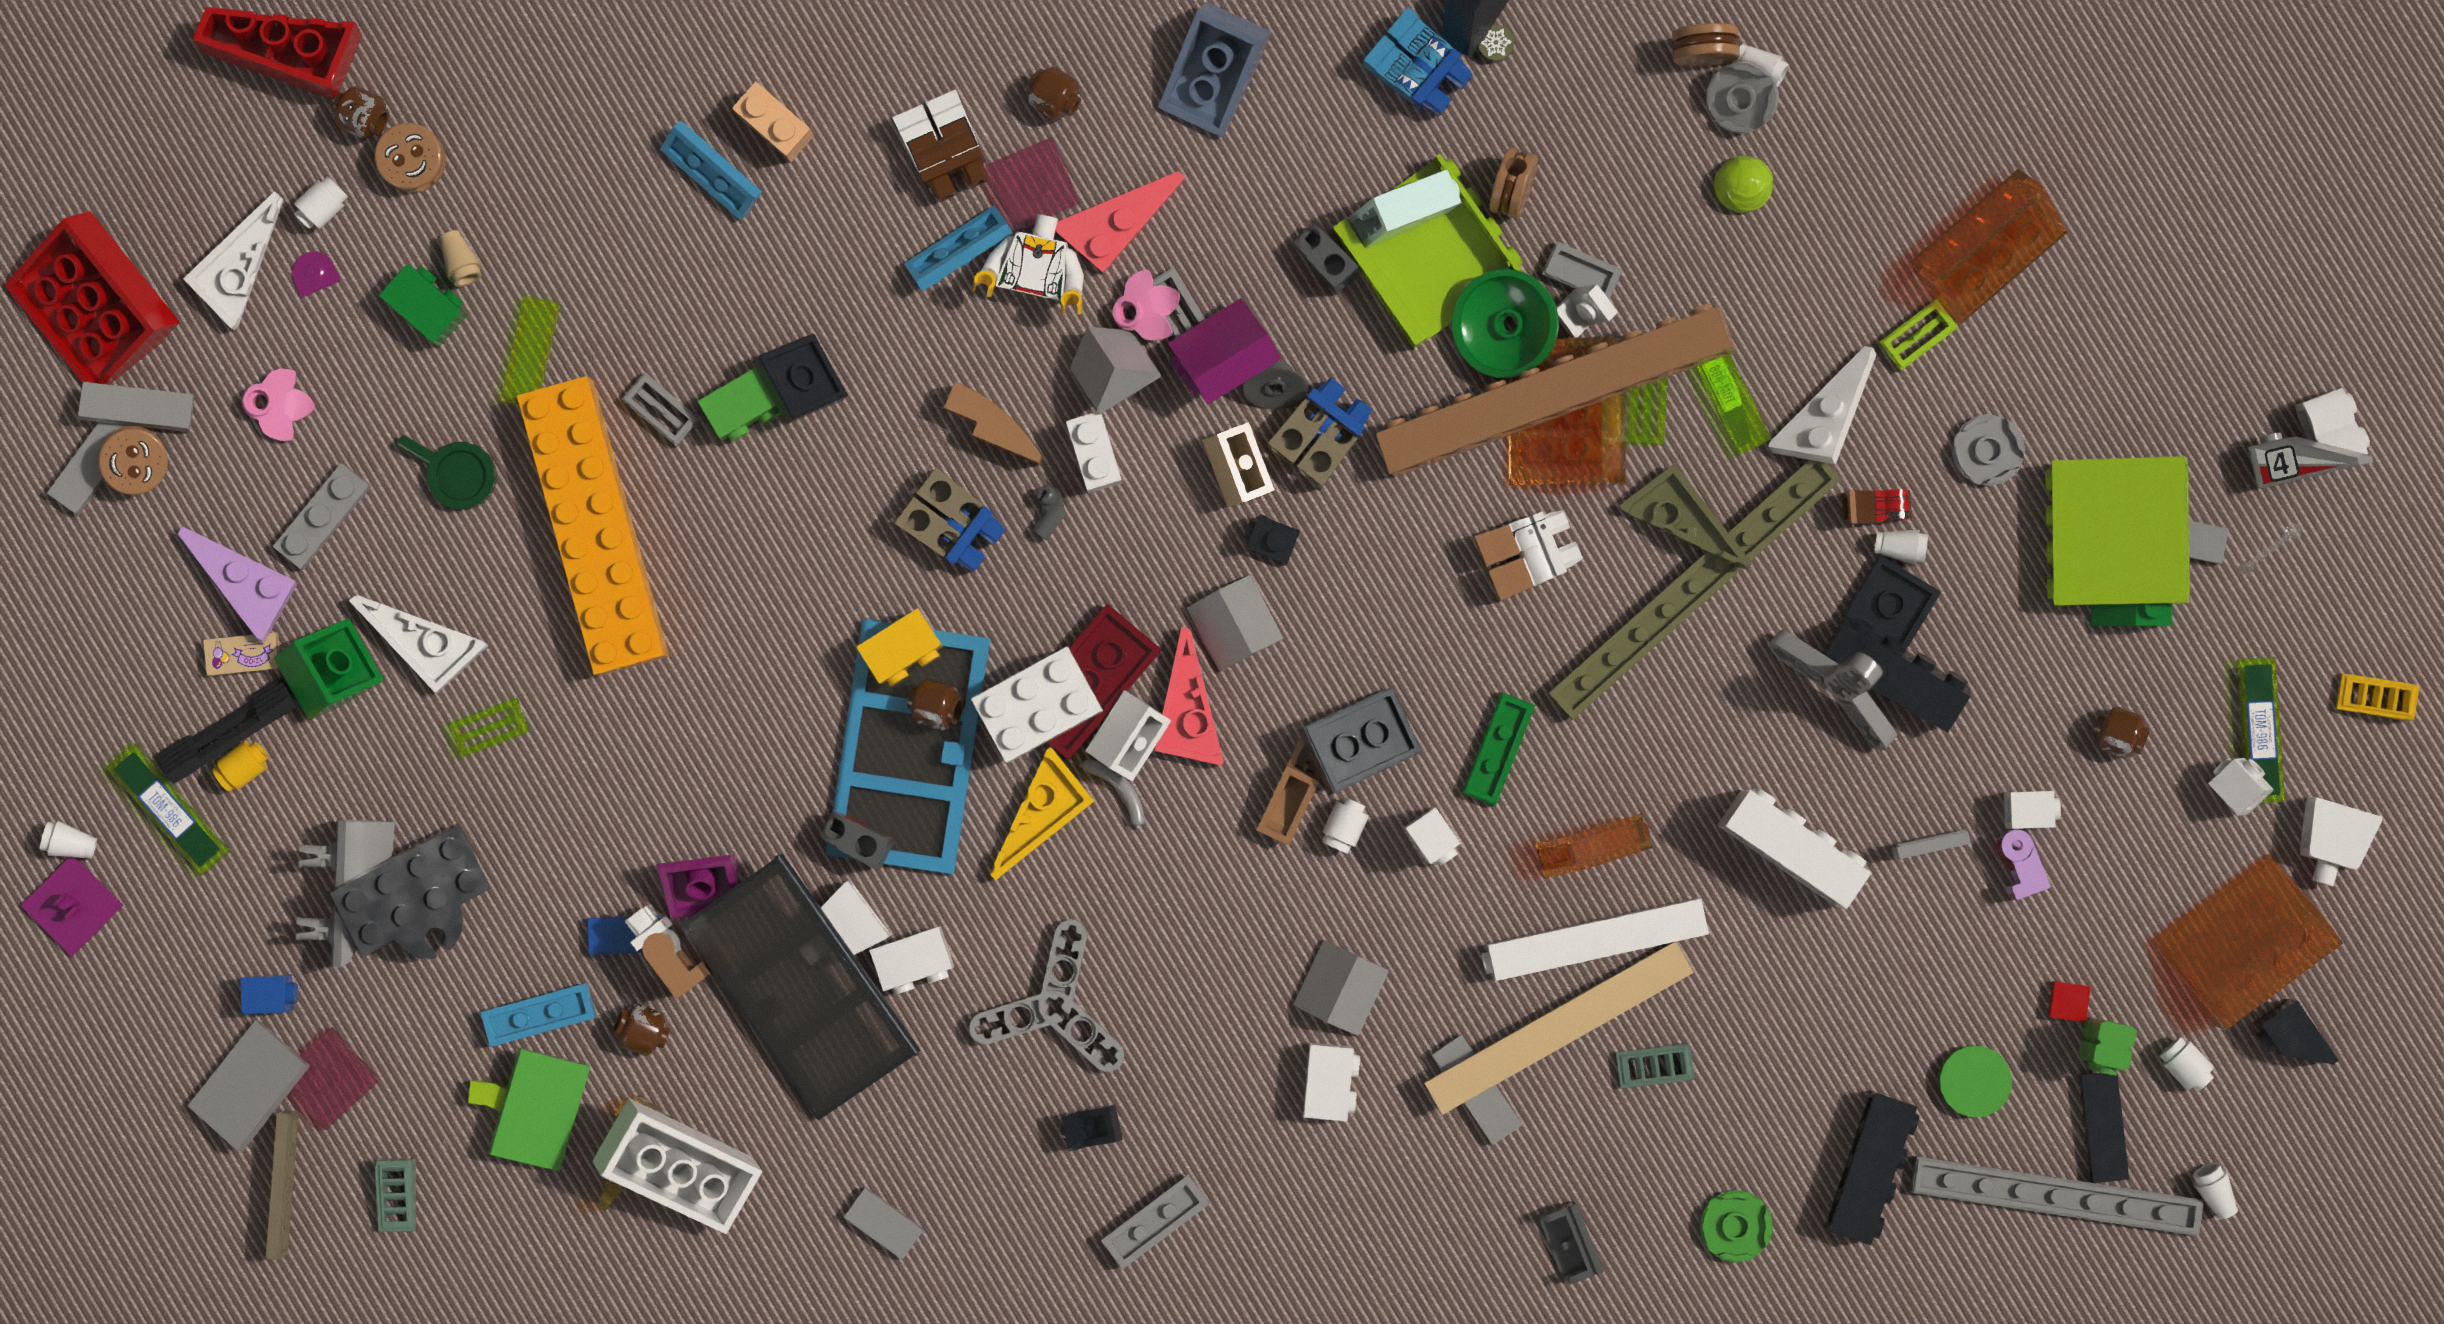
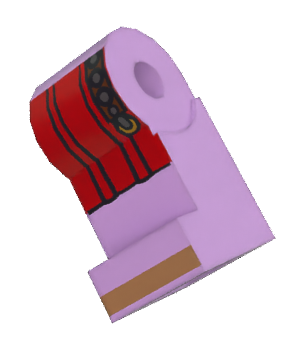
M2010 830L2001 834L1996 844L1997 852L2000 857L2007 861L2015 884L2006 887L2010 899L2019 900L2051 888L2029 834L2022 830Z

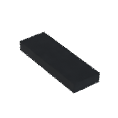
M2101 1072L2079 1074L2091 1182L2102 1183L2130 1180L2118 1073L2116 1076Z

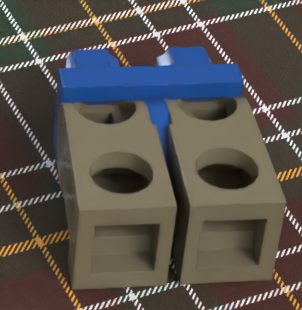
M1329 378L1318 390L1313 388L1305 400L1268 442L1266 447L1292 467L1315 438L1317 441L1297 465L1296 471L1320 490L1364 432L1365 427L1363 425L1372 411L1368 405L1358 398L1346 412L1338 407L1335 403L1344 393L1345 388L1333 378Z
M935 468L919 489L917 495L945 516L941 518L913 497L895 521V524L953 565L958 563L962 567L975 572L985 559V556L971 546L972 542L980 534L995 545L1005 532V529L992 517L994 513L938 468Z

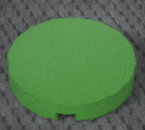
M1981 1045L1965 1046L1952 1051L1942 1062L1938 1074V1085L1944 1102L1955 1112L1970 1118L1986 1117L1998 1111L2007 1101L2012 1088L2011 1072L2006 1061L1996 1051Z
M1738 1189L1722 1191L1712 1197L1703 1208L1699 1222L1701 1238L1709 1251L1722 1260L1734 1263L1750 1261L1758 1256L1770 1242L1773 1230L1771 1213L1763 1201L1750 1192Z

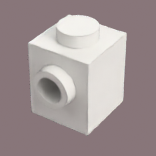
M2228 758L2224 760L2213 771L2216 777L2208 783L2238 816L2248 815L2274 790L2264 780L2263 776L2265 773L2262 768L2252 759L2246 760L2245 758L2233 760Z

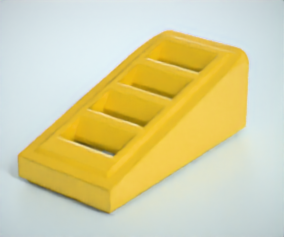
M2342 673L2335 709L2402 721H2413L2419 685ZM2353 683L2359 684L2356 704H2350ZM2368 686L2374 687L2371 707L2365 706ZM2384 688L2389 689L2386 709L2381 708ZM2399 691H2402L2400 711H2396Z

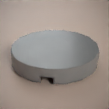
M1736 61L1725 65L1712 76L1707 87L1706 104L1709 112L1711 111L1715 118L1714 120L1720 127L1732 133L1747 134L1762 128L1773 118L1778 107L1779 90L1774 77L1765 67L1752 61Z
M1985 414L1971 418L1959 428L1953 438L1951 454L1954 466L1963 478L1975 485L1990 487L2005 483L2016 475L2024 458L2025 445L2022 434L2014 423L2000 416Z

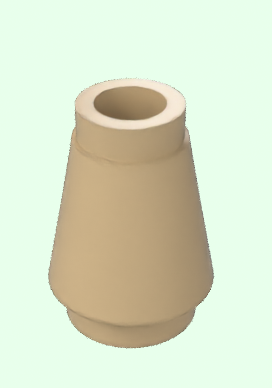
M453 230L443 234L439 240L448 279L453 281L457 287L472 284L480 279L482 276L480 272L482 265L460 232Z

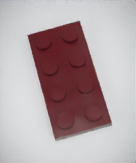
M1108 603L1069 647L1103 712L1048 741L1052 747L1068 760L1072 758L1111 712L1123 691L1128 692L1162 651L1160 647Z

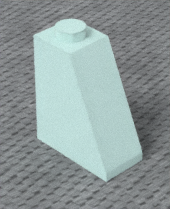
M1448 170L1372 198L1349 216V220L1357 237L1367 249L1450 212L1462 203L1460 200V190L1456 181L1451 179Z

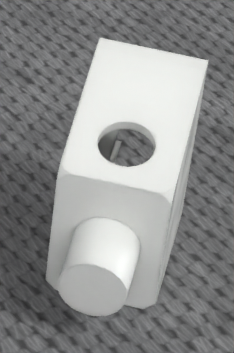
M2307 797L2300 855L2318 860L2312 881L2333 887L2339 867L2348 870H2358L2383 817L2318 797Z
M851 880L845 882L821 907L854 955L891 936V933ZM822 933L800 947L801 952L812 965L827 953L830 954L837 964L841 962Z

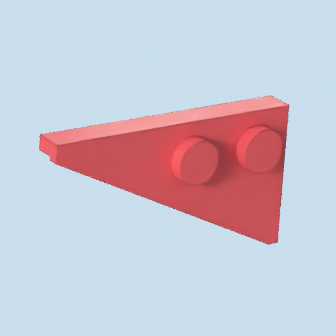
M1177 171L1057 222L1055 233L1104 274L1182 184L1185 176Z
M1181 627L1162 713L1172 721L1156 744L1154 751L1222 766L1224 760L1190 629Z

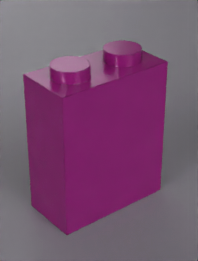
M1241 298L1167 343L1174 354V357L1169 359L1176 373L1180 378L1183 377L1182 379L1192 396L1194 397L1199 393L1207 405L1281 360L1268 333Z

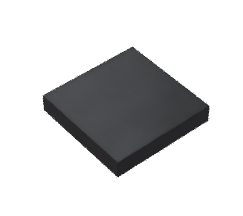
M814 333L760 355L752 361L787 425L838 403L848 396Z
M1878 555L1841 617L1847 616L1852 620L1854 617H1859L1873 626L1872 631L1883 638L1886 635L1895 637L1905 645L1904 650H1907L1941 591L1882 555Z

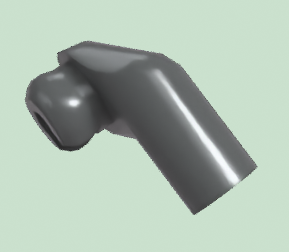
M1044 485L1037 491V500L1040 502L1043 517L1032 531L1047 541L1063 520L1065 508L1059 490L1055 487Z

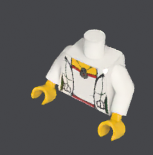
M1037 214L1032 234L1017 231L1015 236L1006 237L989 254L982 270L975 275L972 290L975 291L976 286L979 284H985L989 287L986 297H991L996 282V286L1061 301L1062 314H1065V307L1067 305L1074 304L1077 306V315H1080L1083 311L1082 289L1084 274L1076 253L1068 248V243L1054 240L1058 219Z

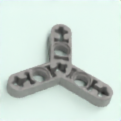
M1780 630L1768 643L1769 649L1779 660L1830 692L1862 736L1871 745L1879 750H1885L1897 737L1894 728L1867 693V690L1871 689L1883 674L1879 665L1863 653H1856L1841 664H1838L1785 630Z
M1068 919L1057 926L1040 994L982 1011L973 1017L969 1030L976 1042L991 1044L1051 1025L1101 1071L1112 1072L1121 1066L1125 1055L1121 1044L1073 1000L1087 942V930L1080 921ZM1070 925L1076 926V932L1081 934V940H1075L1071 952H1079L1077 959L1067 954L1056 955L1057 947L1062 950L1065 949L1066 938L1061 937V931L1068 930ZM1060 960H1066L1073 966V976L1067 981L1057 980L1053 975V966ZM1049 997L1053 1000H1056L1058 997L1062 998L1064 1002L1061 1007L1066 1013L1069 1014L1072 1008L1078 1012L1077 1015L1069 1020L1065 1029L1058 1024L1064 1020L1059 1013L1055 1012L1052 1015L1047 1013L1046 1010L1049 1005L1046 1000ZM1022 1006L1029 1010L1031 1020L1027 1026L1017 1027L1012 1024L1010 1014L1014 1008ZM1004 1011V1022L1010 1032L1003 1034V1027L1001 1026L991 1031L992 1037L986 1038L984 1033H977L976 1027L981 1024V1018L986 1017L989 1023L1000 1020L997 1012ZM1083 1020L1091 1025L1092 1035L1089 1039L1078 1041L1072 1036L1071 1028L1076 1021ZM1098 1033L1105 1037V1039L1099 1042L1104 1048L1109 1049L1113 1046L1117 1049L1114 1055L1117 1059L1116 1063L1113 1064L1108 1061L1102 1064L1100 1062L1102 1054L1094 1047L1092 1053H1089L1085 1049V1047L1094 1042Z

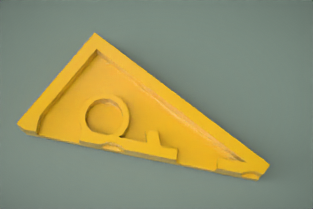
M1052 747L1047 749L1044 754L1043 760L990 872L995 881L1094 802L1093 798Z

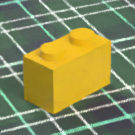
M917 608L856 648L878 683L884 685L888 682L890 687L909 676L906 671L917 663L922 668L940 657L937 651L943 646L922 612Z

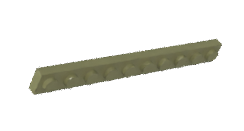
M1808 460L1728 533L1751 561L1842 479L1828 463ZM1705 552L1548 694L1568 717L1574 720L1742 568L1709 552Z

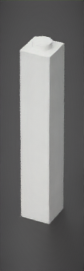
M1694 898L1486 944L1487 952L1481 953L1485 974L1492 973L1493 979L1498 981L1708 935L1709 932L1702 900Z

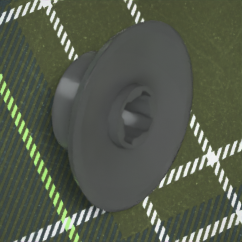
M1281 361L1274 363L1245 381L1243 385V393L1248 401L1258 407L1272 410L1293 407L1300 403L1308 392V386L1304 378L1299 373L1293 371L1289 364Z

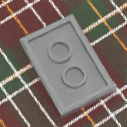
M255 1020L188 1104V1107L236 1151L243 1152L310 1065L262 1022Z

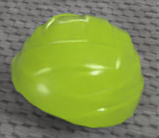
M1746 155L1734 157L1726 161L1716 172L1714 181L1716 197L1724 207L1737 213L1755 211L1761 208L1772 194V172L1758 158Z

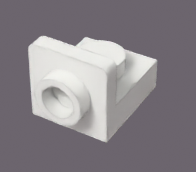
M1598 284L1574 289L1557 306L1559 322L1571 338L1578 337L1590 325L1609 322L1618 313Z

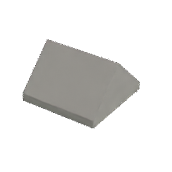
M1087 326L1070 366L1072 373L1099 414L1161 377L1132 331Z
M1251 575L1215 591L1187 608L1220 672L1284 639Z
M1323 940L1293 1005L1331 1025L1359 1036L1389 970Z

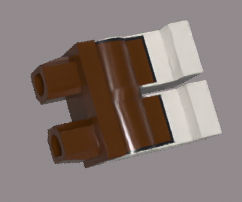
M956 89L926 102L942 137L940 139H937L922 104L892 117L926 188L931 189L939 202H943L956 195L950 178L961 173L964 174L969 188H974L987 182L983 166L986 162Z

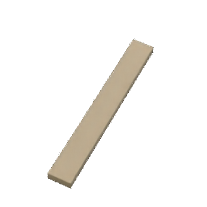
M1672 942L1423 1083L1440 1114L1443 1115L1694 972L1677 942Z

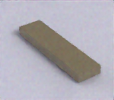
M284 1110L277 1113L265 1259L279 1260L288 1255L298 1111Z

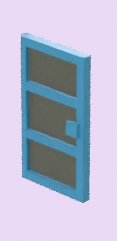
M870 618L862 619L858 645L892 625V623L873 621ZM933 630L943 646L937 651L940 657L922 668L919 663L906 670L909 676L890 687L888 682L884 685L878 683L857 650L833 810L896 839L884 864L955 874L979 713L971 699L983 692L991 639ZM926 679L954 685L958 689L959 695L964 699L963 713L959 722L955 725L952 724L946 730H937L917 724L912 718L911 709L907 707L908 696L912 688H917ZM827 842L826 855L832 858L855 859Z

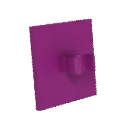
M69 857L21 905L71 957L124 906L76 857Z

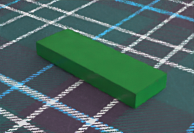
M1501 692L1462 790L1463 794L1494 806L1497 805L1534 711V704Z

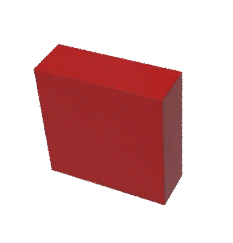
M2052 981L2048 1017L2086 1022L2091 986Z

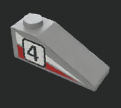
M2281 432L2259 437L2261 444L2248 447L2258 489L2373 463L2372 455L2296 436L2282 438Z

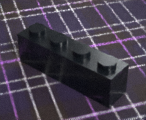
M1844 616L1822 651V654L1838 664H1841L1856 653L1867 655L1879 665L1883 672L1871 689L1942 730L1949 732L1971 697V689L1967 686L1968 681L1953 671H1949L1946 674L1935 667L1937 665L1936 662L1922 653H1918L1915 656L1904 650L1905 645L1895 637L1886 635L1883 638L1872 631L1873 626L1859 617H1854L1852 620Z
M1870 1090L1824 1228L1830 1232L1868 1245L1872 1244L1873 1238L1878 1239L1880 1237L1885 1218L1881 1217L1885 1203H1891L1896 1190V1184L1892 1183L1896 1169L1901 1170L1907 1158L1908 1149L1904 1148L1908 1134L1913 1135L1919 1122V1115L1915 1114L1917 1106Z

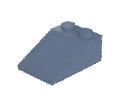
M1206 2L1196 11L1158 108L1223 138L1256 71L1272 32Z

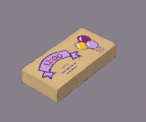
M276 632L270 633L264 644L259 643L254 635L203 640L207 676L279 669L274 660V657L280 653L279 637Z

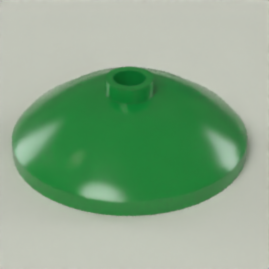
M1513 269L1489 271L1472 280L1458 297L1452 316L1453 337L1462 357L1479 372L1497 378L1518 377L1520 373L1541 365L1551 353L1559 329L1557 307L1548 289L1533 276ZM1510 317H1514L1517 321V326L1512 331L1507 327V320Z

